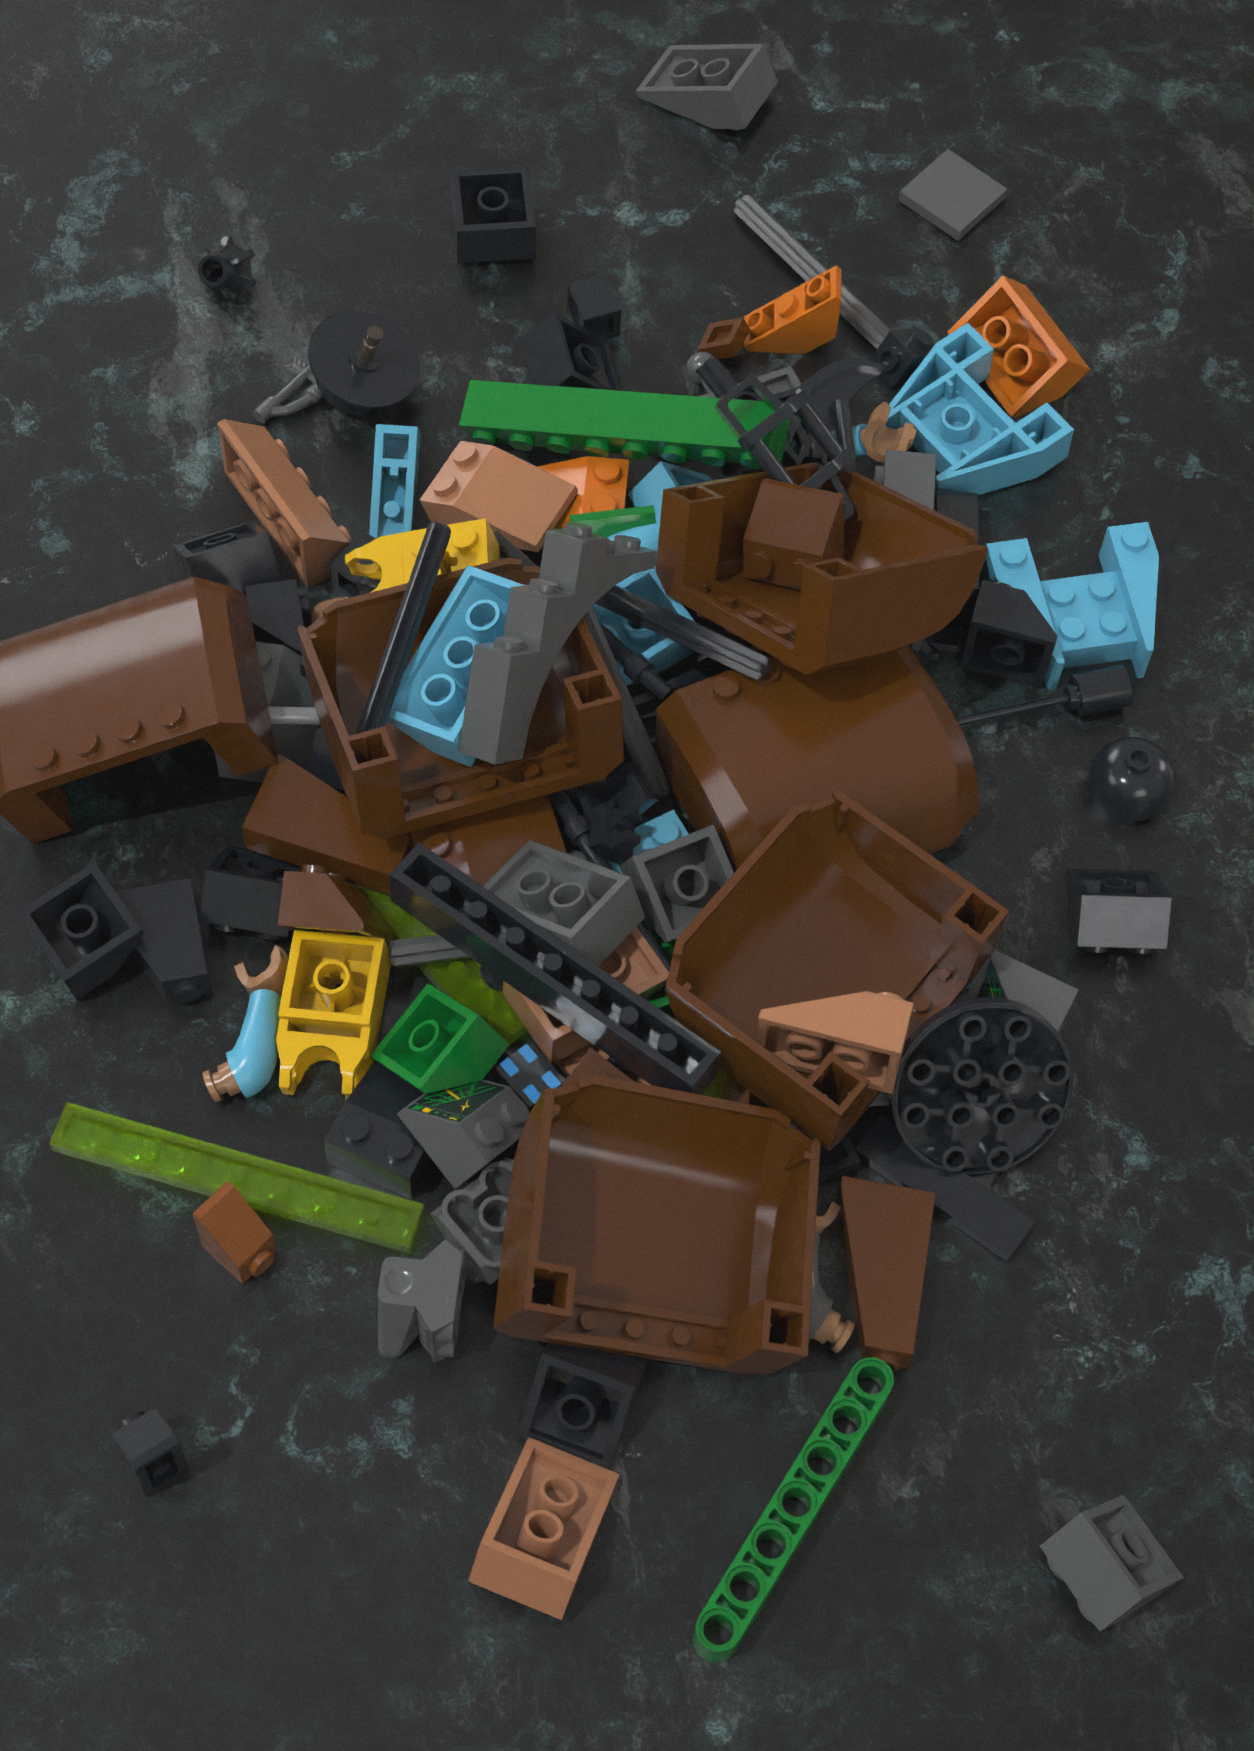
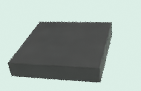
M947 149L900 191L898 200L959 241L1006 198L1007 188Z

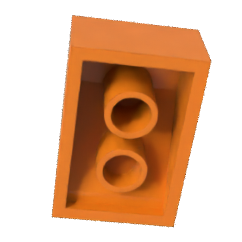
M585 456L537 466L575 485L578 493L554 529H565L566 522L570 521V515L626 508L629 460Z

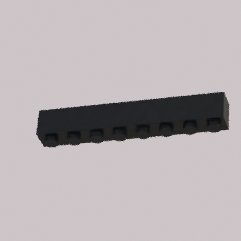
M420 842L390 873V896L392 903L650 1085L702 1095L716 1078L721 1054L719 1050Z

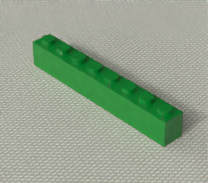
M470 380L459 426L468 434L473 443L492 446L507 444L523 451H530L533 447H544L560 454H568L571 450H580L597 457H606L609 453L624 454L626 457L635 460H645L647 456L662 457L673 463H685L686 459L701 460L705 464L717 467L724 466L727 462L740 463L754 470L763 469L749 449L743 450L737 442V436L716 411L715 403L720 398ZM732 399L728 403V408L747 432L775 412L765 401ZM789 417L762 438L780 463L782 462L790 425Z

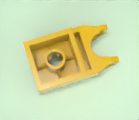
M486 518L447 525L451 529V534L437 575L466 568L467 565L476 566L500 560L499 543ZM427 528L381 536L345 555V564L349 567L352 575L381 580L377 588L372 592L406 584L411 576ZM361 560H370L374 563L364 565L357 562Z
M294 930L278 1016L280 1020L276 1036V1044L281 1062L279 1088L283 1094L294 1095L297 1085L302 1081L306 1070L319 1061L329 1060L340 1065L342 1094L345 1095L346 1101L373 1065L374 1059L370 1055L377 1048L391 968L389 950L384 938Z

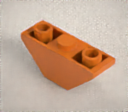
M836 265L744 316L750 328L744 341V348L749 352L806 354L836 338L841 307V269Z

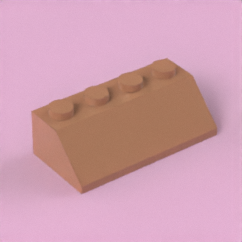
M227 419L217 422L225 474L301 580L309 589L330 578V562L352 539L343 525L337 527L332 520V514L325 499L322 496L315 497L310 490V482L305 472L300 467L294 468L283 442L279 438L274 440L264 426Z

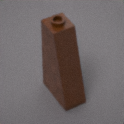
M277 754L279 763L270 766L242 826L246 849L301 867L302 865L329 868V873L346 875L347 882L390 895V873L410 853L411 839L404 834L383 839L361 833L346 796L285 756Z
M842 1176L837 1192L836 1204L841 1206L838 1212L859 1359L862 1360L866 1357L881 1359L890 1366L892 1372L899 1371L900 1368L908 1369L914 1353L936 1193Z

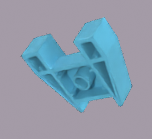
M966 323L935 344L889 404L891 410L885 424L888 428L898 429L903 427L905 423H915L914 428L917 431L912 445L920 453L936 454V470L940 474L935 477L934 499L937 489L981 495L1035 479L1068 457L1074 431L1048 403H1045L1017 423L978 385L989 378L994 348L969 323Z
M1148 522L1107 527L1098 555L1104 573L1046 581L1039 580L1027 538L986 544L988 550L980 572L981 581L1002 582L1014 588L1025 590L1058 636L1044 679V683L1050 691L1056 690L1063 668L1131 659L1137 678L1144 677L1154 650L1159 554Z

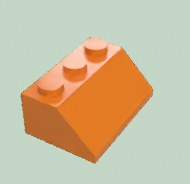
M1003 275L948 331V334H951L966 323H969L994 348L989 378L984 380V382L1013 418L1063 397L1090 370L1089 366L1027 286Z

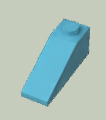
M376 424L369 534L374 538L413 531L421 433L418 427Z

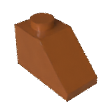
M227 1180L193 1213L202 1248L243 1284L252 1275L257 1277L268 1269L275 1258L276 1246L271 1231L237 1188Z

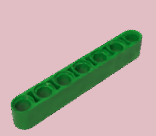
M866 1357L859 1360L853 1366L699 1615L693 1635V1643L697 1653L704 1660L712 1663H721L728 1660L736 1652L884 1408L894 1383V1376L890 1366L883 1360L875 1357ZM862 1378L874 1379L880 1385L881 1392L876 1394L866 1393L859 1387L857 1381ZM839 1417L848 1418L855 1423L857 1431L852 1434H843L834 1427L833 1420ZM815 1457L826 1459L833 1471L827 1475H818L809 1468L808 1461ZM789 1498L799 1499L806 1505L808 1512L801 1517H794L784 1510L782 1502ZM764 1539L773 1540L780 1545L782 1555L775 1559L763 1557L758 1552L756 1544ZM738 1581L748 1582L755 1588L757 1596L755 1599L747 1602L737 1600L731 1593V1585ZM711 1624L723 1625L728 1629L731 1639L723 1645L712 1644L706 1639L704 1629Z

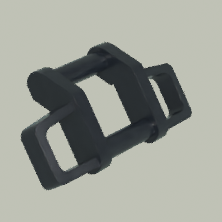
M750 376L715 403L716 411L737 436V442L744 451L749 449L771 480L791 484L796 483L762 438L792 414L796 413L831 459V461L800 485L817 489L827 481L833 492L844 494V521L854 514V506L836 473L856 457L849 448L844 450L809 403L812 399L805 389L783 404L758 378ZM746 389L755 391L775 411L749 432L745 430L728 408V403Z

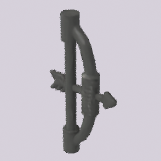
M294 356L292 364L283 365L285 370H288L289 373L296 377L274 397L269 396L253 411L254 417L260 423L264 424L271 417L293 414L311 403L316 404L323 397L318 389L316 378L310 365L307 366L297 356ZM307 380L313 382V385L305 391L304 396L285 406H281V403Z

